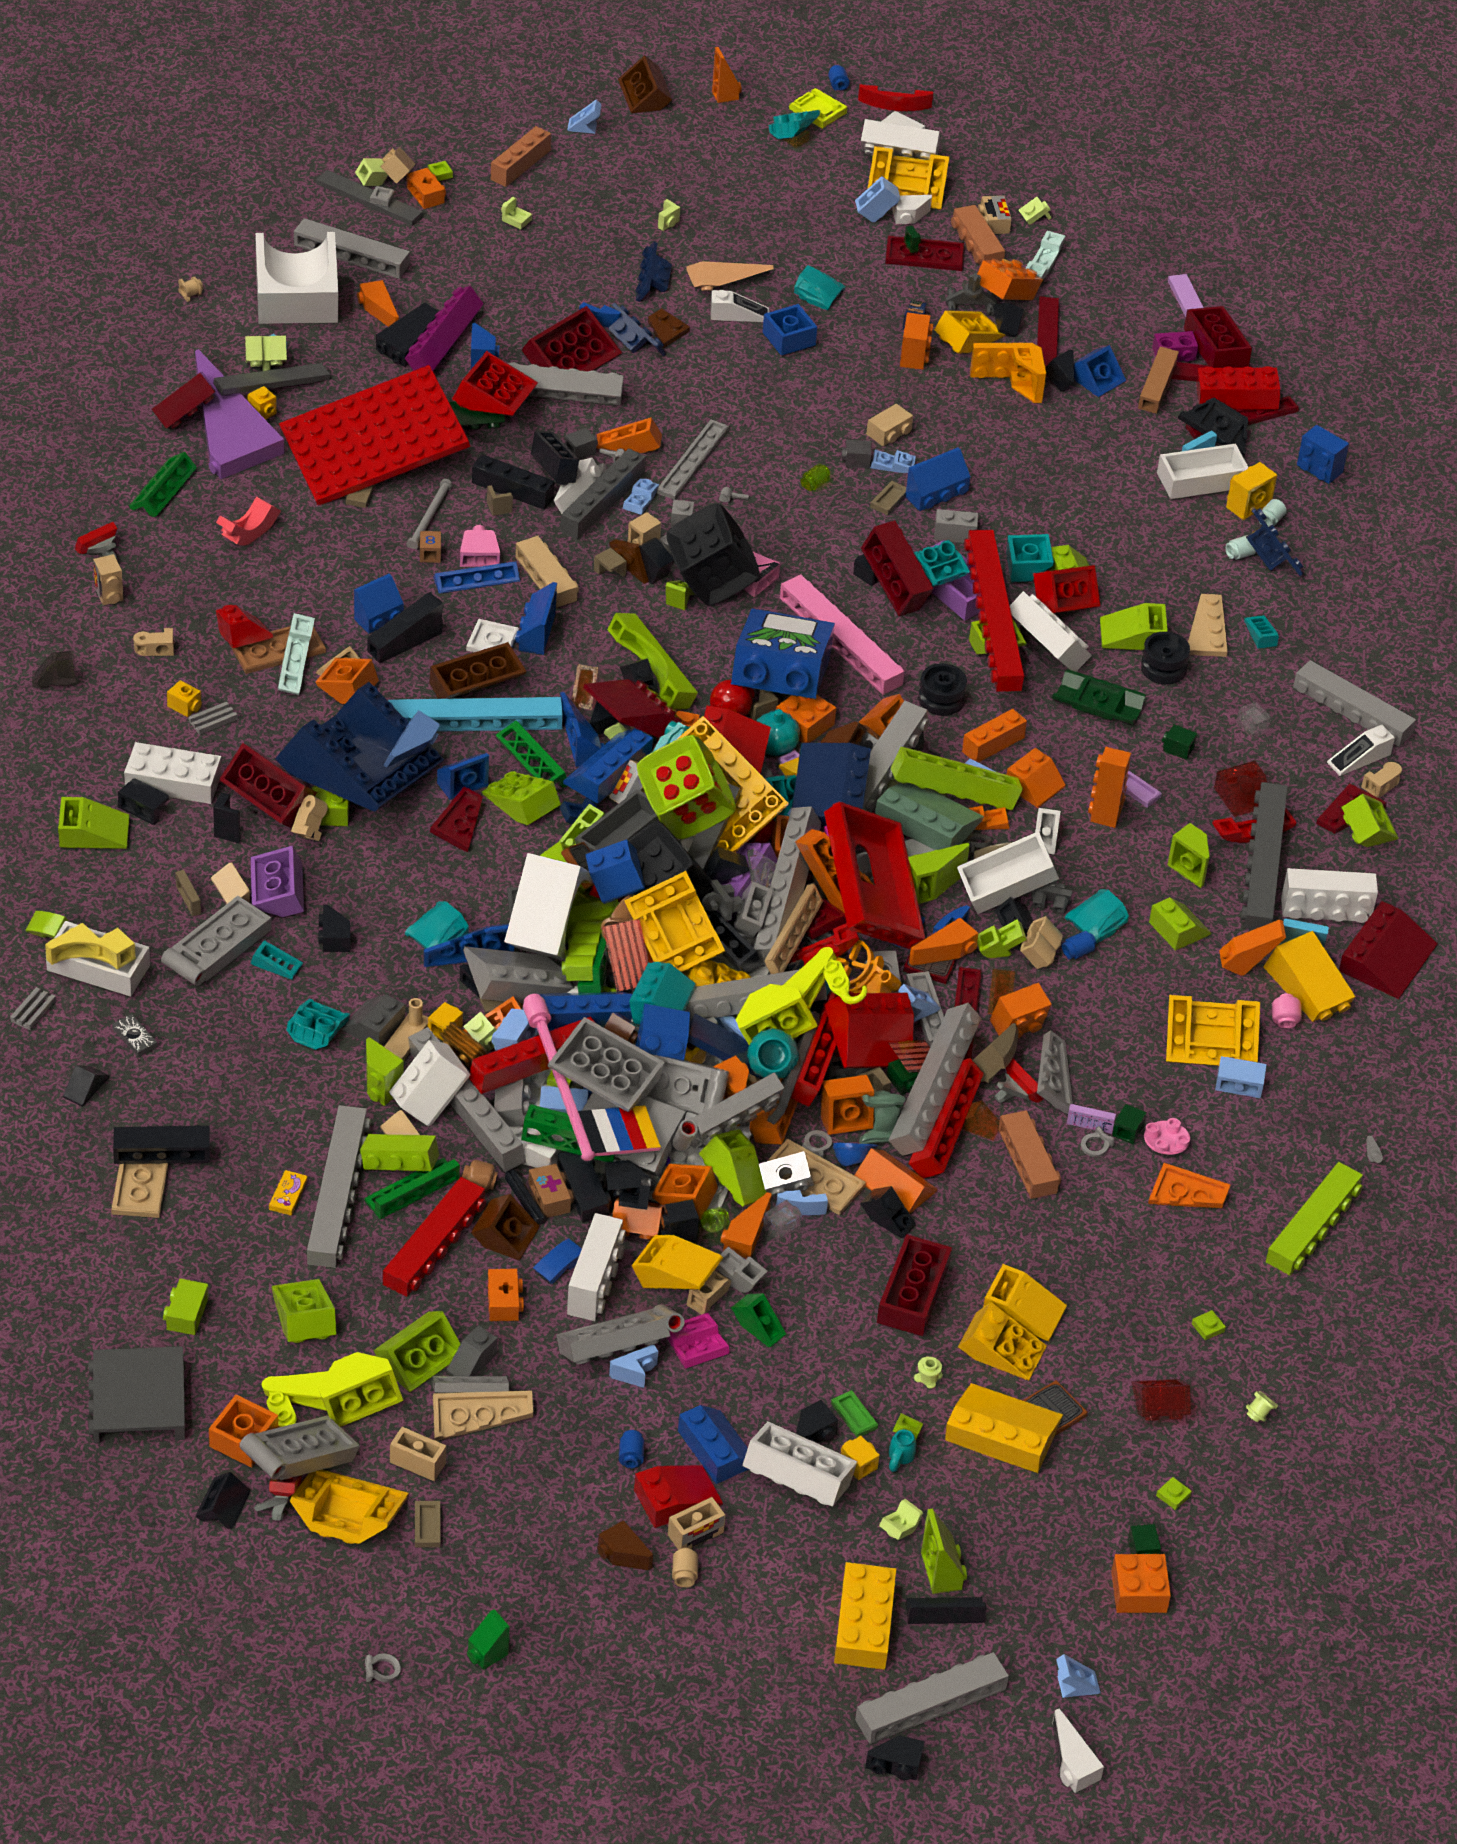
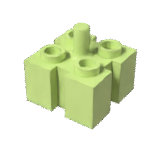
M245 336L246 363H250V367L258 366L262 367L263 371L271 370L270 366H282L283 362L287 361L286 336Z

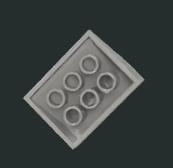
M464 947L463 949L481 999L506 1001L514 996L519 1003H524V999L530 994L567 993L573 989L571 982L566 980V975H562V968L545 955Z
M584 1017L548 1063V1067L623 1110L630 1112L651 1092L659 1081L665 1062Z
M592 1092L582 1111L619 1107ZM646 1096L636 1106H646L661 1149L660 1151L615 1154L614 1160H629L642 1171L660 1177L673 1147L672 1140L680 1123L684 1120L686 1111Z

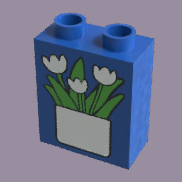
M752 608L736 644L731 684L816 699L830 661L835 623Z

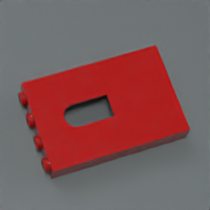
M844 802L833 804L832 807L824 811L848 929L911 949V947L925 939L901 823L845 804ZM856 845L862 846L868 853L875 885L861 881L855 852Z

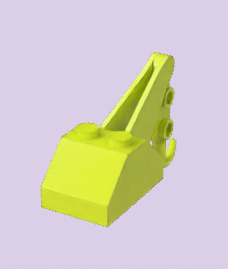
M824 947L783 985L769 984L751 993L735 1020L748 1045H750L753 1037L759 1032L771 1028L780 1029L795 1038L818 1026L810 1008L825 980L831 991L841 997L846 1004L850 1005L857 1004L865 998L867 987L865 985L862 986V992L857 996L851 997L849 995L850 980L842 963L837 961L832 948Z
M359 1352L334 1361L329 1371L270 1376L262 1381V1388L265 1395L268 1396V1409L278 1415L279 1428L296 1424L297 1417L291 1403L327 1411L328 1416L341 1427L403 1401L388 1359Z

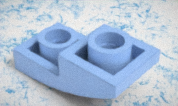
M875 449L870 468L908 473L909 467L915 464L916 456L898 450L895 455H891Z
M640 478L633 486L632 494L624 501L623 509L642 515L655 496L659 484L653 483L649 479Z
M801 1190L777 1193V1211L795 1215H821L827 1212L828 1199L826 1193L812 1194L806 1197L802 1196Z

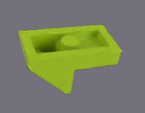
M680 580L667 582L666 604L686 610L689 596L695 595V593L686 582Z

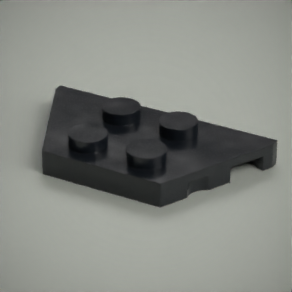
M1214 397L1203 404L1195 405L1193 409L1187 412H1180L1179 420L1202 434L1213 431L1217 434V443L1220 445L1236 444L1242 456H1245L1247 449H1245L1247 440L1246 428L1248 426L1247 417Z

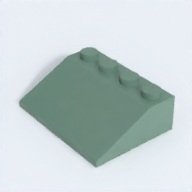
M899 783L888 788L877 800L875 811L877 815L900 822L904 835L934 850L962 844L984 819L983 815L929 788L922 789L911 783Z

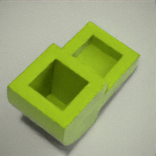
M1017 919L1000 929L993 925L980 932L977 944L980 952L985 957L998 958L1012 955L1010 949L1027 939L1022 924Z

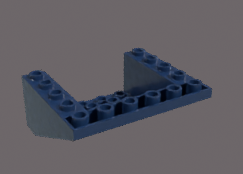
M370 682L360 687L339 712L322 725L314 719L304 725L275 758L290 775L374 812L444 761L438 751L428 743L422 751L387 768L383 766L409 722Z

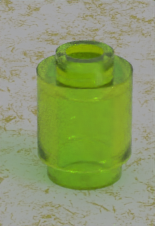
M816 464L802 475L800 479L802 487L808 491L818 489L830 480V470L825 465Z
M713 1207L703 1213L701 1224L708 1232H718L729 1224V1214L722 1207Z

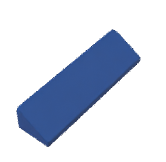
M516 561L435 573L433 577L439 594L520 582Z

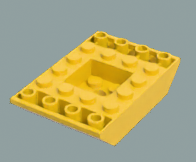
M702 716L679 738L688 735L699 737L712 752L722 769L727 783L741 788L742 792L736 803V811L730 816L716 846L737 852L786 808L789 803Z

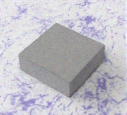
M376 186L370 196V203L388 207L394 197V190Z

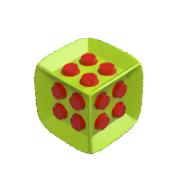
M695 735L679 738L648 754L637 763L638 776L653 811L658 816L659 821L677 839L694 836L720 823L736 811L735 801L722 769L710 749Z

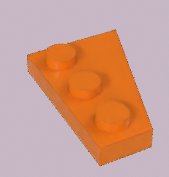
M1163 1163L1148 1204L1223 1208L1230 1190V1184Z

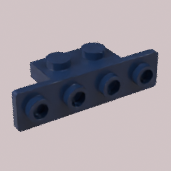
M655 241L650 246H646L642 252L643 260L640 264L639 284L635 290L637 293L636 301L638 302L649 292L650 285L660 292H665L668 289L672 264L656 255L658 243Z
M615 302L612 304L615 310L621 312V317L608 330L632 353H635L648 342L662 356L666 354L662 349L664 346L657 337L655 339L651 338L652 333L645 326L641 328V323L636 317L632 316L630 318L628 316L630 314L623 305L619 307Z
M1254 506L1250 508L1262 524L1246 536V539L1270 571L1287 559L1299 576H1301L1303 572L1300 569L1303 568V565L1297 557L1292 559L1289 555L1291 549L1285 541L1281 543L1276 536L1279 533L1273 525L1268 526L1264 521L1267 519L1261 508L1258 510Z

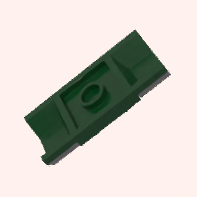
M1066 669L1062 683L1057 693H1053L1052 699L1111 721L1114 719L1134 726L1142 711L1146 694Z

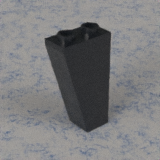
M423 303L376 334V350L380 354L391 358L393 362L406 367L408 362L405 360V357L410 352L409 348L417 343V338L427 330L426 326L434 321L436 318L435 314L439 311L429 304Z
M431 592L425 594L368 636L367 652L377 662L382 663L442 634V601Z

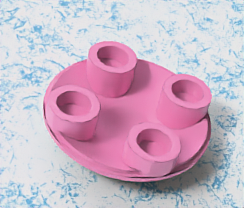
M1170 1118L1167 1121L1148 1123L1144 1132V1140L1152 1150L1161 1154L1174 1155L1188 1148L1190 1135L1181 1126V1122L1178 1119Z

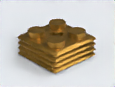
M449 1022L450 1025L446 1026L447 1029H443L444 1032L440 1033L444 1039L442 1043L448 1044L456 1056L471 1069L472 1059L489 1054V1052L454 1022Z

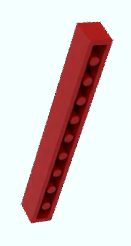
M969 530L968 539H964V550L968 551L967 565L971 566L970 579L974 580L973 594H977L976 609H980L979 623L983 624L982 638H986L985 653H989L988 668H992L991 683H995L996 692L1022 691L1024 673L994 530Z

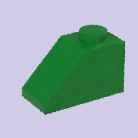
M764 1293L747 1294L731 1307L740 1325L770 1348L786 1335Z
M495 1609L487 1614L468 1639L467 1655L473 1664L476 1665L478 1663L483 1670L509 1653L510 1626Z

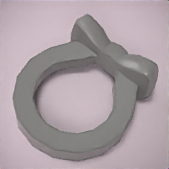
M1099 1126L1096 1127L1095 1133L1083 1137L1081 1149L1089 1156L1101 1157L1107 1153L1109 1147L1114 1146L1115 1141L1113 1137L1105 1134ZM1100 1138L1104 1141V1147L1099 1151H1091L1086 1147V1142L1091 1139Z
M811 1131L806 1134L802 1147L823 1158L825 1152L831 1148L832 1139L824 1131ZM814 1136H821L827 1141V1144L816 1148L811 1146L809 1139Z
M383 1653L374 1657L368 1654L365 1658L366 1682H371L373 1678L385 1683L392 1682L400 1674V1663L390 1654ZM379 1661H387L394 1666L395 1671L390 1676H384L373 1670L372 1665Z

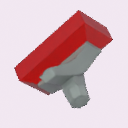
M111 522L78 537L75 550L79 554L101 553L103 556L114 554L117 560L118 558L112 548L116 547V544L113 542L115 541L117 526L114 522Z
M1012 1058L1006 1067V1081L997 1083L1001 1090L994 1096L996 1101L1001 1104L1013 1096L1036 1103L1042 1101L1044 1098L1037 1094L1038 1083Z
M302 1475L284 1480L271 1479L269 1492L276 1496L255 1505L254 1509L260 1511L274 1507L272 1519L277 1521L283 1520V1510L289 1497L296 1492L301 1484Z

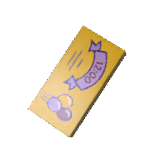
M285 1170L271 1199L269 1210L292 1216L308 1181V1176Z

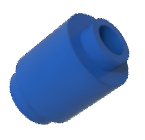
M840 65L830 68L828 77L834 90L847 89L850 81L845 68Z
M1083 931L1067 938L1061 944V948L1069 960L1072 958L1077 959L1095 950L1096 939L1093 934Z
M628 1430L620 1438L619 1462L627 1468H636L644 1461L645 1441L640 1432Z

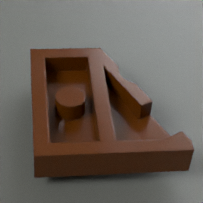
M662 308L648 316V323L654 329L655 336L664 345L663 348L690 332V326Z
M618 539L609 542L610 547L627 561L626 570L643 584L648 583V577L639 549L640 545Z

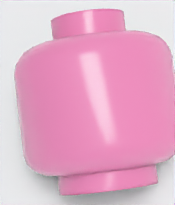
M1282 994L1272 1002L1273 1022L1278 1024L1280 1028L1295 1027L1302 1019L1300 1000L1291 994Z

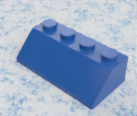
M636 728L618 733L563 781V784L598 804L614 790L629 760L639 762L645 756L652 753L653 738Z
M618 991L539 994L545 999L551 1016V1021L547 1024L549 1031L582 1020L584 1017H591L596 1024L604 1028L612 1013H620L629 1020H632L629 1002L632 996L631 993Z

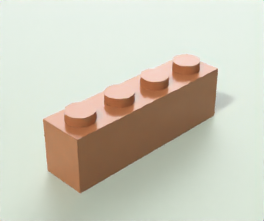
M535 126L491 162V180L507 187L551 151V133Z
M976 205L954 209L953 217L951 218L952 227L957 229L960 239L966 243L967 250L972 252L974 261L979 263L980 266L983 260L997 259L1002 261L1005 257V250Z
M1027 1110L1000 1116L998 1130L1030 1198L1057 1194L1058 1185L1061 1184L1060 1173L1055 1171L1053 1167L1052 1157L1044 1148V1140L1036 1131L1034 1119L1030 1118Z

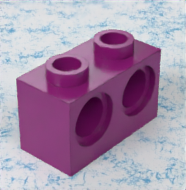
M1193 331L1154 334L1152 348L1155 357L1161 346L1178 351L1177 361L1188 362L1196 360L1198 344Z

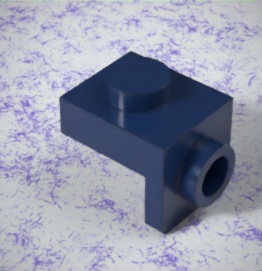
M586 797L582 804L563 801L559 808L566 823L573 824L588 804L596 808L597 806L594 801Z

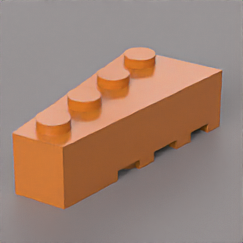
M1105 747L1103 755H1098L1096 767L1099 770H1096L1093 782L1097 784L1093 786L1091 798L1094 801L1091 800L1088 813L1091 814L1090 822L1116 828L1126 799V784L1131 759L1130 752Z
M811 829L796 840L795 843L828 901L844 912L830 839L825 832ZM860 871L861 881L873 884L870 881V879Z

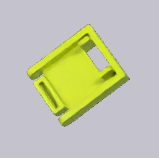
M816 88L811 90V93L807 92L789 104V109L795 113L820 110V115L812 123L822 129L847 113L846 105Z

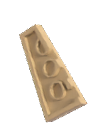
M1201 594L1188 640L1190 655L1227 657L1222 595Z
M532 1391L433 1393L434 1440H443L532 1418Z

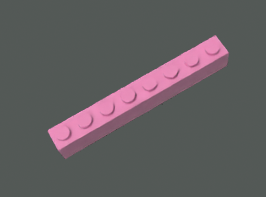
M798 575L781 583L780 599L799 617L835 623L832 648L882 695L903 685V668L897 665L887 653L882 651L874 641L852 623L810 581H807L802 575Z

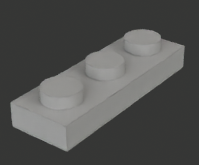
M433 1376L432 1386L434 1392L509 1391L507 1376Z

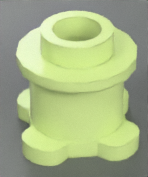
M934 1357L922 1358L918 1363L919 1373L914 1375V1380L925 1384L927 1388H935L936 1382L943 1376L941 1372L942 1364Z
M1256 1391L1254 1394L1256 1398L1250 1405H1246V1408L1249 1410L1247 1415L1256 1422L1260 1420L1265 1422L1270 1410L1276 1409L1278 1405L1263 1392Z

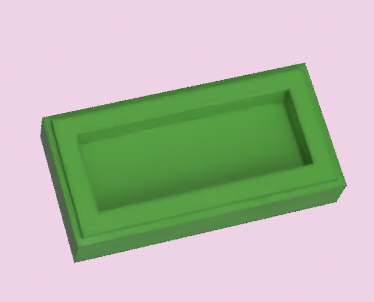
M852 1390L831 1399L832 1406L856 1438L878 1429V1423Z

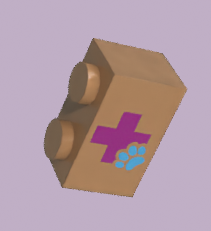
M557 1164L530 1169L528 1184L546 1218L570 1213L571 1203L574 1202L573 1194L570 1189L567 1190L564 1173L559 1171Z

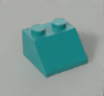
M1049 534L1008 535L1006 556L1011 582L1034 580L1033 573L1045 572L1053 566Z

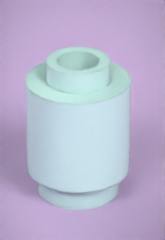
M1272 499L1262 509L1267 517L1264 520L1267 525L1275 526L1286 514V507L1280 500Z
M1246 536L1230 540L1225 547L1228 557L1230 559L1235 558V560L1256 553L1255 549L1246 539Z

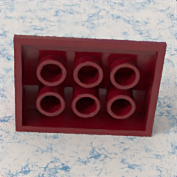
M587 306L529 339L521 350L531 364L538 365L539 367L549 368L553 366L559 369H578L579 371L586 372L594 371L622 354L621 350Z
M629 679L588 683L583 686L619 722L657 738L664 735L671 721L681 723L682 721L676 715L677 711L667 706L665 700L657 697L658 694L648 689L649 686L640 680H637V682Z
M1381 901L1342 954L1339 972L1400 999L1438 943L1401 909Z

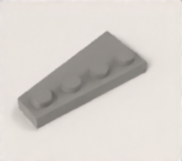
M1050 1030L1043 1036L1037 1094L1050 1102L1056 1109L1069 1113L1070 1104H1073L1066 1043L1065 1040Z

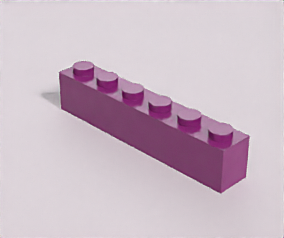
M471 285L464 288L458 287L452 292L453 296L444 303V308L435 314L436 318L434 321L426 326L427 330L417 338V343L409 348L410 352L405 357V360L413 371L430 365L433 371L484 303Z

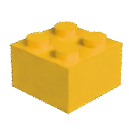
M1259 462L1248 467L1245 471L1234 475L1230 480L1226 508L1242 520L1254 514L1250 509L1253 506L1256 510L1259 508L1262 510L1273 499L1277 474Z

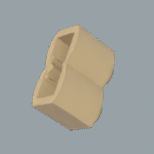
M1046 916L1039 918L1030 925L1027 932V940L1022 943L1020 951L1036 969L1048 967L1054 962L1056 950L1061 946L1063 935Z

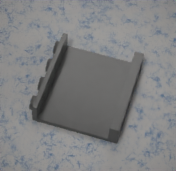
M183 1346L93 1350V1360L88 1361L89 1375H93V1380L88 1381L89 1395H93V1400H89L88 1404L89 1415H93V1420H89V1435H94V1444L99 1443V1433L175 1429V1440H185Z

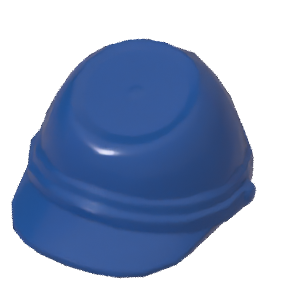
M833 1143L835 1156L844 1167L863 1162L870 1149L878 1147L876 1144Z

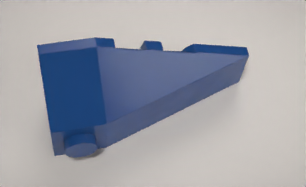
M560 692L562 718L575 766H581L602 748L604 743H600L596 731L566 693Z
M509 924L486 926L424 949V967L466 963L464 947L514 952V946L505 942Z

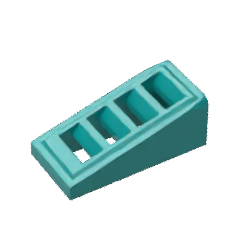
M1264 615L1244 618L1257 649L1277 646L1279 635Z
M264 940L254 953L250 964L292 980L303 965V962ZM289 964L294 965L291 970L287 969Z

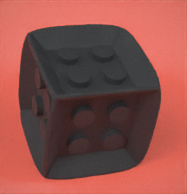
M719 503L706 506L671 527L666 533L669 549L682 577L695 595L707 606L717 604L731 597L759 578V567L750 544L733 517Z
M660 821L648 825L629 840L637 850L645 885L644 890L631 894L632 896L684 871L687 872L698 897L700 895L705 897V894L713 891L712 880L683 848L671 831Z

